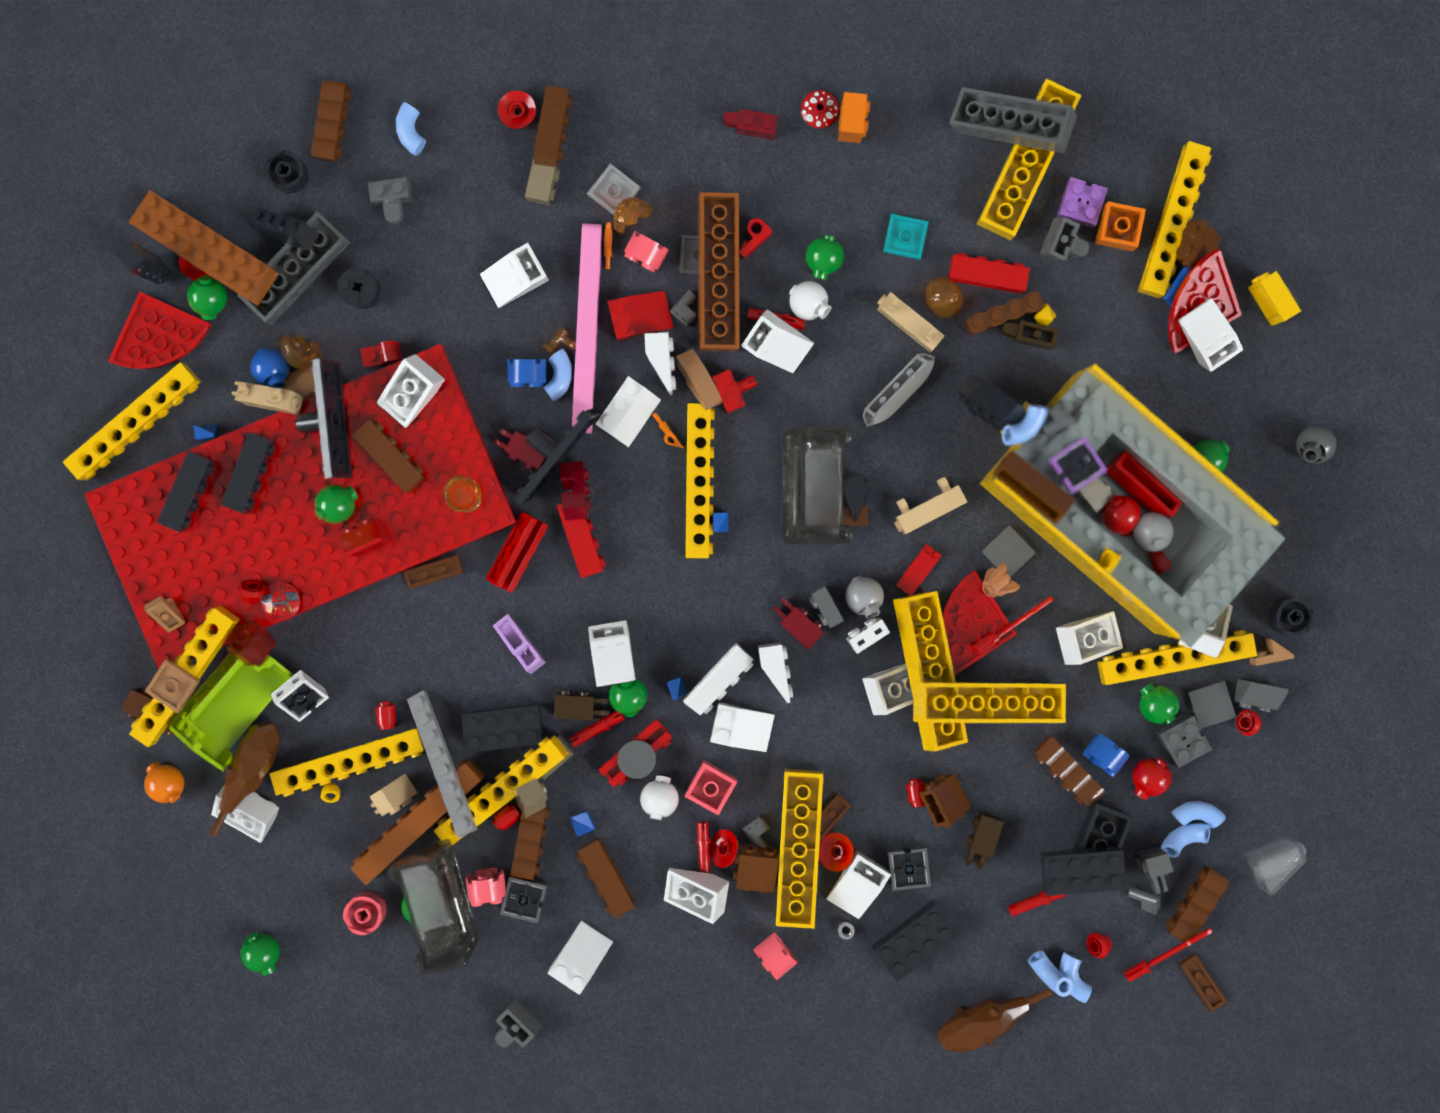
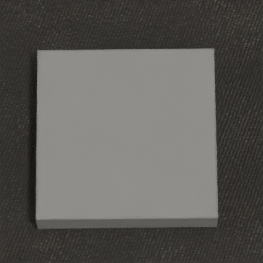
M610 163L588 191L587 195L618 218L641 187Z

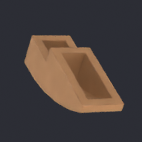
M691 349L676 356L677 368L685 377L687 386L703 408L708 410L722 403L713 380L695 351Z

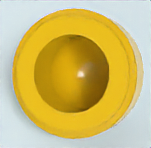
M334 783L326 784L321 790V799L328 803L338 801L340 799V788ZM333 793L336 796L333 799H330L326 796V794Z

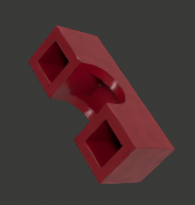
M583 461L560 464L563 490H573L569 493H561L565 521L588 518V510H591L590 498H587V495H590L589 483H586V480H589V470L584 468Z

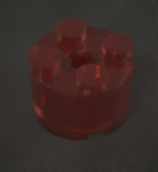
M248 620L246 621L247 624H239L231 632L227 641L230 645L227 649L244 664L260 666L271 649L275 647L276 641L272 634L256 621Z

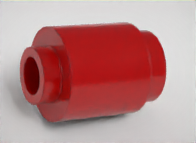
M391 701L379 702V705L375 706L376 721L379 729L395 728V704H391Z
M920 778L909 779V783L905 784L909 803H911L912 807L925 806L919 794L925 789V782L920 781Z
M514 803L512 805L508 804L493 815V824L498 830L502 829L505 831L519 821L521 817L519 808Z

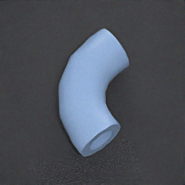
M403 102L396 117V133L401 144L410 153L417 156L426 143V139L421 137L415 129V122L420 112L408 103Z
M564 349L559 350L548 359L552 365L554 375L552 380L544 386V389L554 402L558 401L567 392L572 381V364Z
M1028 405L1027 414L1022 422L1017 425H1007L1003 429L1002 439L1004 444H1023L1035 437L1044 425L1048 408L1041 405Z
M1200 800L1185 802L1171 811L1172 815L1184 827L1193 820H1202L1210 828H1216L1226 818L1224 813L1213 804Z
M1190 823L1185 827L1179 826L1168 834L1161 845V849L1167 852L1169 857L1176 858L1180 855L1183 847L1194 842L1207 843L1210 838V826L1203 823Z
M1043 951L1032 954L1028 959V963L1041 980L1059 996L1066 997L1070 995L1073 990L1072 981L1052 964Z
M1064 952L1059 971L1073 983V990L1070 995L1078 1001L1086 1003L1090 997L1092 986L1081 980L1078 970L1082 960L1075 955Z

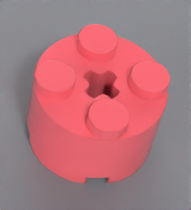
M634 231L624 250L626 252L624 256L636 263L639 260L642 261L641 266L654 272L655 269H659L669 249Z
M497 868L476 870V874L471 876V873L465 876L468 901L471 902V906L477 907L488 902L499 904L502 902V898L506 896L505 877L502 869L500 872H498Z
M365 891L358 893L349 901L343 912V919L348 929L358 935H366L375 931L386 917V902L374 892Z
M775 932L753 949L759 958L762 957L764 968L768 972L770 971L776 980L781 978L798 962L790 949L782 943L781 938Z

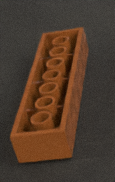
M149 190L129 220L130 224L257 306L279 275L268 265L151 190Z
M700 192L698 196V351L739 350V193Z
M471 758L468 761L462 760L455 767L465 795L486 776L483 770ZM437 785L424 795L425 800L421 798L410 808L411 813L407 811L396 821L397 826L395 824L390 826L382 834L383 839L378 837L367 847L369 852L365 849L353 860L355 864L350 869L365 885L371 882L448 811Z

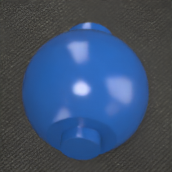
M262 348L253 356L250 363V371L253 378L259 384L282 389L286 385L284 379H287L290 373V364L287 357L279 350Z

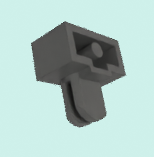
M404 177L369 182L370 202L375 207L383 206L384 218L389 223H400L403 220L402 203L413 201L410 181Z
M1065 217L1054 218L1040 255L1054 261H1066L1068 254L1076 258L1084 257L1089 251V244L1087 241L1076 236L1080 224Z
M1158 846L1136 852V866L1138 870L1146 874L1147 878H1150L1154 893L1156 895L1160 894V888L1163 892H1167L1168 888L1164 875L1173 872L1168 853Z
M515 999L496 1019V1022L502 1028L496 1033L495 1040L499 1046L504 1048L510 1046L514 1041L523 1048L538 1033L542 1025Z

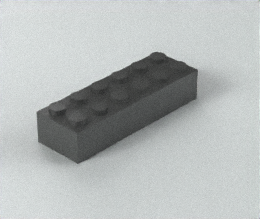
M962 87L949 124L954 132L958 134L1064 153L1077 115L1073 106Z
M318 211L306 222L319 234L309 251L285 244L266 264L279 273L259 305L253 304L240 294L237 295L265 323L273 325L351 243Z

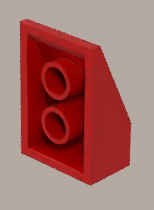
M665 291L608 301L618 342L645 336V334L674 329Z

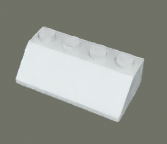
M736 643L684 697L683 702L699 715L703 712L707 714L714 707L712 703L716 699H722L727 693L725 689L729 685L733 687L739 681L738 675L742 671L746 673L753 666L751 663L753 658Z

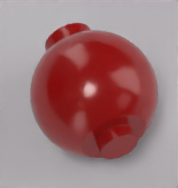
M1115 495L1102 507L1101 519L1109 531L1122 537H1128L1133 534V530L1141 519V509L1138 503L1131 497Z
M1159 757L1156 759L1146 758L1138 762L1132 772V781L1136 787L1134 793L1140 798L1147 800L1149 796H1159L1166 792L1172 781L1171 771L1167 766V762Z

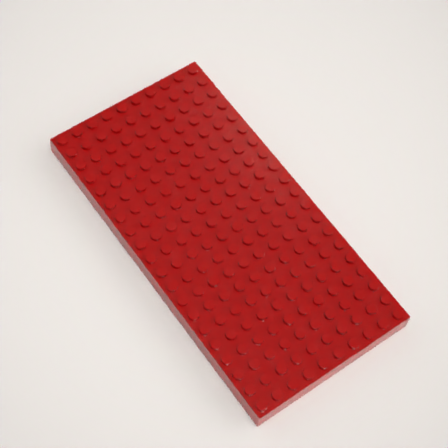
M439 344L416 354L445 380L432 399L406 428L377 404L378 399L403 360L342 385L352 478H325L322 469L323 457L320 450V431L301 433L296 425L298 415L278 412L84 494L158 670L165 659L168 658L174 662L178 656L183 655L185 645L189 640L194 639L196 636L195 630L200 624H204L207 619L205 616L211 608L222 606L240 619L222 647L284 622L268 617L263 611L261 600L255 604H247L242 600L238 586L245 580H258L266 588L277 582H285L295 586L300 596L299 611L295 615L298 616L515 525L517 518L443 345ZM316 397L302 402L299 414L317 412ZM369 419L374 422L376 420L379 421L385 428L383 432L387 436H393L398 442L396 446L401 451L403 449L406 450L412 457L409 460L414 465L416 463L420 465L425 471L423 475L426 478L410 493H405L352 436ZM248 432H252L276 441V450L274 455L270 456L267 463L269 464V469L261 479L262 487L259 493L255 495L253 510L249 511V514H243L221 506L246 436ZM193 451L216 461L214 464L215 471L206 482L208 484L207 489L199 498L200 505L197 511L192 514V523L189 529L185 530V532H177L157 523V520L187 452ZM333 484L341 485L344 488L351 486L356 491L358 499L354 501L355 508L350 518L342 523L333 524L323 519L320 520L314 512L315 498L322 488ZM372 517L374 520L380 519L390 541L355 557H345L340 536L345 534V529L352 526L358 528L363 525V521ZM160 596L165 600L172 598L185 620V624L169 633L144 608V605ZM213 624L212 630L217 633L218 627ZM202 639V646L207 648V642Z

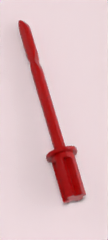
M1052 596L1048 597L996 634L990 631L988 636L972 646L975 653L981 655L995 644L999 645L1000 637L1054 601V598Z
M1208 928L1149 962L1142 959L1141 963L1125 971L1124 975L1131 982L1147 972L1152 973L1150 967L1213 933V931Z

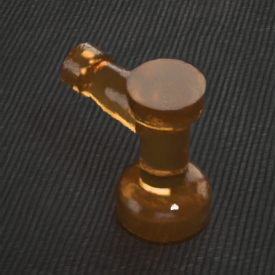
M560 326L551 342H546L542 346L551 355L557 352L556 347L560 341L572 350L576 347V343L567 337L569 333Z

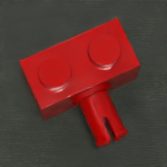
M730 369L712 377L727 414L745 407L741 396L742 392L758 386L756 381L751 382L755 380L753 375L737 382V380H734Z

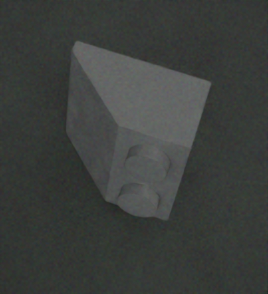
M1238 679L1234 701L1240 703V707L1251 709L1253 705L1258 706L1260 711L1270 712L1271 709L1278 710L1289 689Z

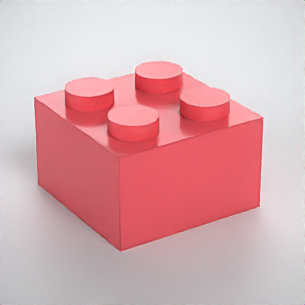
M703 760L685 792V797L719 815L737 783V778Z

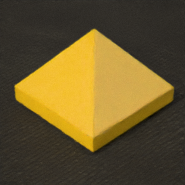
M1045 303L1033 318L1038 324L1048 326L1056 317V314Z
M1106 547L1097 564L1107 572L1112 573L1122 556Z

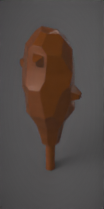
M267 721L253 725L239 743L230 766L226 770L225 787L219 807L221 811L209 835L217 836L227 815L232 814L247 796L257 790L273 765L282 740L277 725Z
M1047 988L1028 998L1024 996L1006 1000L987 998L966 1010L958 1007L956 1013L939 1029L937 1033L938 1039L944 1049L959 1053L979 1049L985 1044L993 1046L994 1040L1009 1031L1013 1024L1029 1011L1030 1005L1053 994L1050 988Z

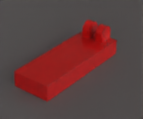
M925 544L895 585L909 596L913 595L942 555L928 544Z

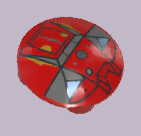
M277 582L266 588V592L261 599V605L268 617L277 621H285L298 613L300 596L295 586L285 582Z

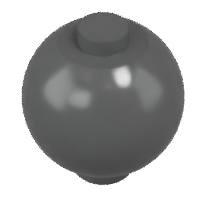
M1310 426L1304 429L1296 440L1298 455L1302 460L1310 464H1321L1332 458L1337 448L1335 435L1323 426Z

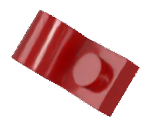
M755 218L748 223L747 234L752 240L750 242L746 240L739 247L741 249L739 255L743 260L773 233L771 228L761 219ZM754 225H758L762 231L756 234L751 231V228Z
M397 341L381 342L377 346L360 349L364 368L396 363L403 360L400 343Z

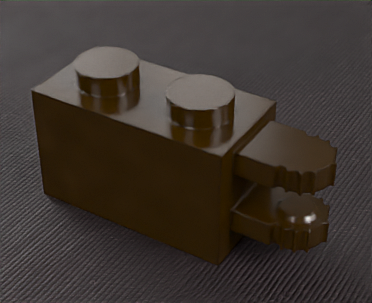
M1023 320L1017 324L1007 322L1000 328L1002 335L1013 338L1012 342L1049 351L1055 348L1059 331L1057 328Z
M560 690V693L555 695L554 718L593 720L594 715H609V711L606 709L594 708L595 703L607 704L610 703L609 698L595 697L591 695V692L580 691L578 695L572 694V691Z
M979 812L978 816L974 817L972 835L969 834L966 840L969 851L965 865H971L975 853L979 854L976 864L977 869L981 870L983 868L986 857L992 859L1004 824L1001 819Z

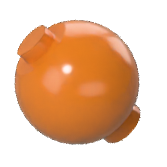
M155 762L147 767L146 772L148 774L144 781L147 795L159 803H173L177 801L185 786L182 772L175 766L161 765L160 762Z

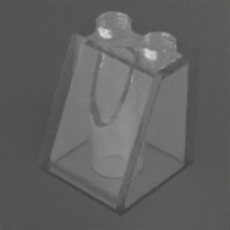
M1287 835L1244 852L1258 888L1270 896L1274 895L1307 861L1305 856L1307 851L1303 843Z

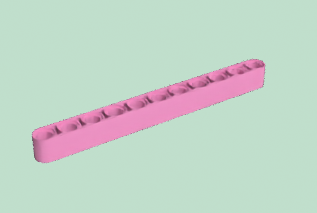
M582 224L572 426L578 422L576 418L583 410L594 409L602 224ZM593 424L586 431V433L592 434Z

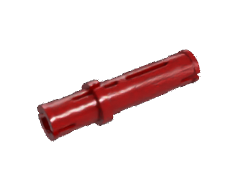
M749 307L747 319L758 321L765 311ZM772 312L794 329L803 331L804 319L789 316L788 313L783 315Z
M615 711L607 717H601L598 722L570 736V741H574L572 745L577 747L605 730L609 731L612 726L625 720L624 715L622 716L621 713Z
M701 821L696 822L698 836L696 844H698L699 872L711 874L709 822L702 821L701 823Z
M1042 890L1040 894L1007 905L1011 916L1014 917L1044 904L1046 906L1050 905V902L1066 897V895L1047 896Z

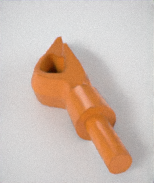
M608 222L603 234L605 269H610V257H612L611 223Z
M656 412L652 414L659 423L658 427L665 433L664 442L668 445L684 449L685 447L681 445L667 423L663 422ZM668 437H671L674 443L669 442Z

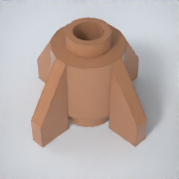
M1002 563L997 569L992 567L987 570L982 583L983 592L993 598L1015 592L1020 588L1019 584L1011 580L1005 563Z

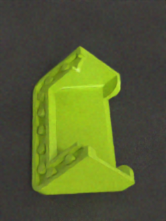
M247 638L242 639L186 702L182 710L173 717L169 724V729L192 751L221 771H224L233 759L230 748L272 700L271 694L294 675Z

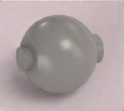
M1144 513L1133 530V537L1137 545L1142 549L1150 552L1160 551L1166 548L1172 541L1173 526L1170 520L1162 514Z
M858 576L853 578L852 582L848 585L845 599L848 607L854 613L865 615L866 619H872L880 614L879 608L884 600V592L876 580Z

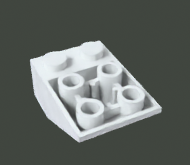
M528 243L510 252L480 274L498 308L549 281Z
M1212 298L1178 320L1198 363L1210 372L1243 350L1236 333Z
M767 309L741 346L756 357L794 373L814 342Z
M668 332L645 334L647 358L668 393L673 395L672 390H676L675 376L671 375V371H675L674 357H670V352L674 351L673 338L669 337Z
M627 621L589 626V639L597 687L634 681L635 673Z
M781 642L759 645L758 650L762 669L786 702L790 703L793 691L791 684L787 683V679L790 678V671L788 665H785L784 659H788L786 647H782Z
M856 850L851 865L842 872L826 899L859 919L881 892L891 874L888 869Z

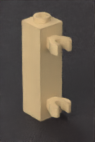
M890 292L888 296L884 294L877 302L880 305L877 309L880 313L930 353L945 336L893 293Z
M235 381L234 384L238 385L237 392L232 391V395L235 396L234 400L248 406L299 415L304 396L290 390Z
M945 477L937 480L943 493L912 509H909L904 498L898 500L896 503L902 514L895 517L896 522L894 524L898 532L907 534L967 503L959 485L950 488Z

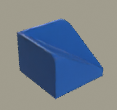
M218 424L194 425L195 439L206 441L220 437Z
M728 513L713 514L714 532H728Z
M681 676L668 680L667 685L672 699L676 700L687 694Z
M588 809L570 817L577 837L594 830L596 827Z

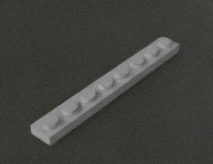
M421 691L408 698L407 701L456 835L462 838L477 830V826L427 692Z

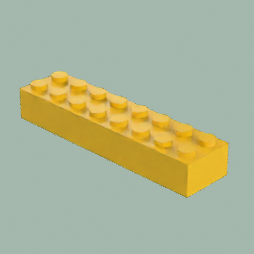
M1046 79L1035 100L1073 106L1075 110L1081 95ZM1014 144L977 221V225L1011 241L1022 223L1055 152Z
M924 592L894 599L893 603L912 696L914 682L956 683L938 592ZM918 722L923 749L926 751H939L968 742L964 723Z
M914 682L913 722L1066 723V684Z
M785 769L776 926L813 929L815 927L823 771Z

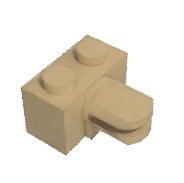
M404 774L371 795L370 798L373 803L370 806L372 808L376 806L377 810L374 811L376 814L380 813L383 816L389 812L392 815L401 809L399 805L404 807L412 802L411 797L417 794V791L407 775Z

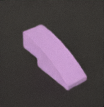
M509 614L493 625L526 672L532 674L546 663Z

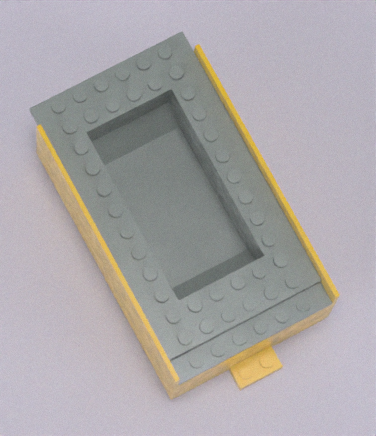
M1094 364L1073 374L1046 405L1049 409L1059 404V401H1062L1072 416L1074 423L1049 437H1046L1041 428L1037 435L1023 444L1012 445L980 482V485L1151 632L1180 639L1188 647L1192 648L1286 538L1271 526L1278 524L1276 519ZM1028 402L1022 404L1026 412L1028 411V405H1030ZM1049 412L1047 413L1044 425L1053 421ZM1082 437L1087 439L1105 468L1115 455L1127 451L1183 502L1174 516L1168 518L1173 526V538L1170 544L1161 550L1172 562L1170 563L1172 568L1158 575L1153 570L1148 551L1137 545L1133 534L1128 537H1122L1109 531L1101 519L1102 508L1098 512L1091 511L1075 492L1069 493L1061 481L1063 476L1061 473L1056 474L1048 459ZM1011 450L1075 499L1066 516L1057 524H1053L992 475L1000 461ZM1106 472L1099 476L1102 482H1106L1111 487L1110 492L1113 496L1125 495L1131 497L1138 503L1141 515L1150 513ZM1106 547L1122 556L1112 573L1107 572L1097 564Z

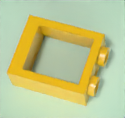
M1277 271L1271 274L1266 272L1251 281L1253 284L1247 287L1271 326L1282 323L1301 311Z

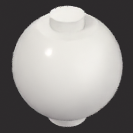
M805 281L794 285L790 290V307L799 318L804 320H814L817 317L824 319L829 314L831 306L828 305V295L820 284L813 281Z
M656 776L655 781L648 783L641 792V806L650 815L651 819L661 820L662 817L671 815L677 808L679 801L678 792L670 784L671 778Z

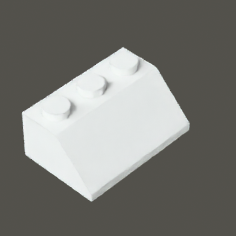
M628 376L596 425L629 447L661 400Z
M225 785L215 798L211 815L216 818L221 811L219 807ZM253 792L242 801L232 814L227 815L224 822L261 843L277 817L279 807Z

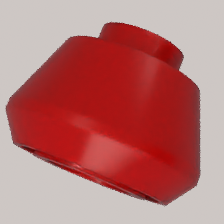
M248 579L238 586V591L244 602L255 604L264 596L266 587L258 580Z
M1243 710L1237 715L1236 728L1242 735L1252 736L1261 729L1262 720L1253 710Z
M1091 933L1087 938V949L1092 956L1102 959L1110 952L1112 942L1107 935Z

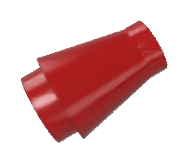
M1161 550L1156 552L1148 551L1153 570L1158 575L1172 568L1170 565L1172 562Z

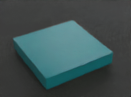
M891 214L883 252L921 260L929 221Z

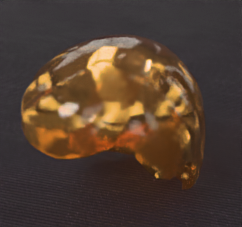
M624 198L619 202L614 212V229L618 233L624 234L625 226L636 224L638 217L642 219L650 217L653 211L652 206L638 198Z
M939 277L927 284L925 302L937 317L948 319L956 316L961 311L964 298L961 290L953 280Z
M285 334L280 340V349L289 365L295 368H306L313 365V359L322 358L323 354L317 343L314 341L305 343L303 341L304 338L301 336L290 337V334Z
M462 474L450 478L444 485L443 497L453 511L470 513L480 506L482 500L481 489L471 477Z

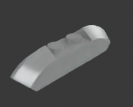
M925 353L917 354L867 405L863 411V418L867 427L888 419L902 406L929 376L935 362V356Z

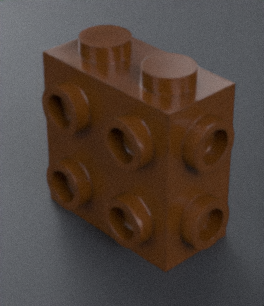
M1203 220L1187 221L1186 227L1182 232V240L1176 252V259L1182 263L1183 267L1192 269L1207 254L1216 248L1218 249L1222 236Z
M942 773L936 776V781L926 784L924 786L925 789L919 793L936 828L953 826L955 820L966 815L965 812L971 808L954 773L949 775Z
M740 845V852L737 853L735 864H738V867L733 870L732 881H736V889L774 893L779 850L772 847L761 848L753 845Z

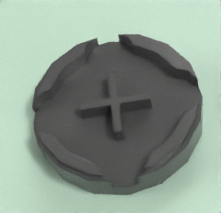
M629 741L620 749L618 754L620 770L626 776L633 779L648 776L656 764V753L653 747L645 741Z

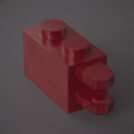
M740 109L739 113L725 112L723 116L724 125L736 128V134L774 140L778 120L777 115Z
M500 429L501 435L509 437L511 440L508 445L499 439H495L493 443L504 448L509 453L507 457L516 462L519 459L526 462L524 466L532 471H535V469L539 470L542 467L546 458L525 441L527 436L518 431H515L512 435Z
M783 597L781 599L782 604L791 611L784 615L778 607L774 606L772 609L782 618L780 624L809 650L824 634L821 631L823 626L816 620L813 622L807 618L809 615L807 611L801 606L799 609L796 606L793 607Z

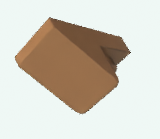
M160 596L144 605L145 611L168 633L185 624V620L172 598L165 600Z
M1265 638L1267 651H1259L1257 656L1250 657L1249 659L1251 665L1259 666L1293 659L1294 654L1272 639Z

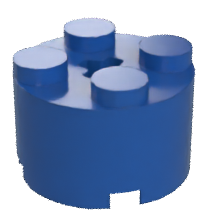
M507 359V380L510 383V387L525 386V383H529V387L544 386V383H546V359Z
M1100 733L1093 738L1082 753L1092 764L1099 769L1101 767L1112 778L1129 758L1128 753L1122 748L1117 747L1113 741Z

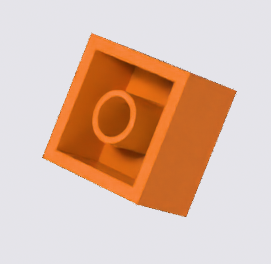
M844 92L841 101L838 141L861 143L862 137H866L868 120H865V118L868 117L870 110V101H867V94Z
M1113 202L1105 203L1101 210L1095 244L1134 251L1139 246L1146 209Z

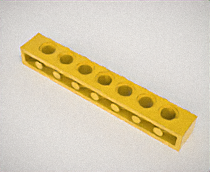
M1188 141L1183 146L1138 288L1140 293L1161 298L1165 296L1171 286L1169 280L1176 271L1177 266L1174 264L1176 252L1182 240V232L1186 227L1187 221H1190L1193 217L1194 210H1192V207L1199 198L1200 192L1198 188L1203 183L1206 175L1203 172L1205 166H1208L1211 160V155L1209 154L1210 147ZM1190 162H1194L1196 164V170L1190 167ZM1184 180L1190 182L1191 188H1187L1184 185ZM1179 198L1185 201V207L1179 205ZM1173 217L1179 219V225L1173 223ZM1167 235L1173 237V244L1167 241ZM1161 253L1167 255V262L1162 261ZM1156 271L1161 273L1162 280L1155 278Z
M180 362L65 459L63 463L77 480H90L96 475L95 471L100 467L104 468L111 462L110 459L114 455L121 454L128 443L138 440L141 432L151 429L154 426V421L165 417L173 405H179L187 393L191 394L197 390V385L201 381L187 364ZM179 381L181 386L180 389L176 391L174 385L176 382ZM165 394L166 400L161 403L160 396ZM150 406L151 413L147 416L145 410ZM135 418L137 423L136 426L132 428L131 421ZM118 431H121L122 437L120 440H117L116 434ZM106 443L107 450L103 453L102 445ZM89 456L92 457V463L90 465L87 463V458Z
M701 404L687 405L686 558H709V554H713V543H709V535H713V524H709V516H713V504H710V497H713L714 485H710V478H714V466H710V458H714V447H710V439H714V428H711V420H714L715 409L705 410ZM704 419L707 423L706 427L703 429L697 428L695 425L696 421ZM698 438H704L706 445L703 448H698L695 445V441ZM696 458H705V466L697 467L695 465ZM698 476H703L706 479V483L702 487L695 485V478ZM698 495H702L706 499L705 504L702 506H697L694 502L695 497ZM696 515H704L705 523L703 525L695 524L694 518ZM698 533H702L705 536L704 543L700 545L694 542V536Z
M222 606L211 608L205 616L207 619L204 624H200L195 630L196 636L194 639L187 642L183 655L178 656L174 663L198 679L201 678L240 620ZM213 624L218 627L217 633L212 630ZM202 639L207 642V648L202 646ZM191 656L196 658V664L192 663ZM155 698L143 707L142 716L131 725L133 729L129 733V735L148 748L157 743L176 715V712L164 705L165 710H161L159 707L161 702ZM149 718L154 721V726L149 724Z
M1246 630L1234 631V635H1226L1225 643L1217 658L1199 652L1198 656L1193 658V649L1180 645L1179 642H1177L1178 646L1173 647L1170 644L1161 645L1158 650H1152L1151 648L1141 649L1140 653L1137 654L1124 652L1121 653V657L1114 658V655L1102 657L1103 660L1097 661L1101 684L1110 685L1255 657L1257 652L1253 633H1248ZM1232 641H1235L1236 648L1233 651H1231L1229 647L1230 643ZM1175 652H1178L1180 654V658L1178 661L1175 662L1173 660V654ZM1159 655L1161 662L1159 665H1155L1154 658ZM1141 659L1142 666L1136 669L1135 662ZM1122 663L1124 668L1121 672L1118 673L1116 671L1117 664Z
M414 728L270 773V778L276 796L283 794V797L294 794V790L300 788L301 791L309 790L316 783L322 786L331 783V779L336 777L338 780L350 777L349 773L356 772L357 775L368 771L367 768L372 766L378 769L386 766V762L393 761V764L404 761L405 756L411 755V758L421 756L425 748L418 728ZM402 741L408 744L407 751L400 748ZM383 747H387L389 749V756H384L382 754ZM364 753L371 755V762L365 761ZM346 758L353 761V767L346 765ZM328 764H332L334 766V773H330L327 770ZM310 769L316 772V778L310 777ZM291 775H295L298 778L297 784L292 783Z
M555 736L551 739L548 737L538 743L540 747L534 751L533 748L523 755L525 757L523 761L516 760L509 766L510 771L507 773L502 771L494 778L496 782L492 785L488 782L480 789L482 793L478 796L474 793L467 799L470 810L474 812L475 816L473 818L476 826L516 796L515 789L535 778L539 779L569 754ZM540 753L547 755V761L541 759ZM525 764L530 765L533 768V772L527 771ZM511 776H515L518 779V783H514L511 780ZM496 787H500L504 794H499ZM482 798L488 800L489 806L483 804ZM445 816L437 822L439 826L434 832L447 848H450L461 839L457 837L450 818Z

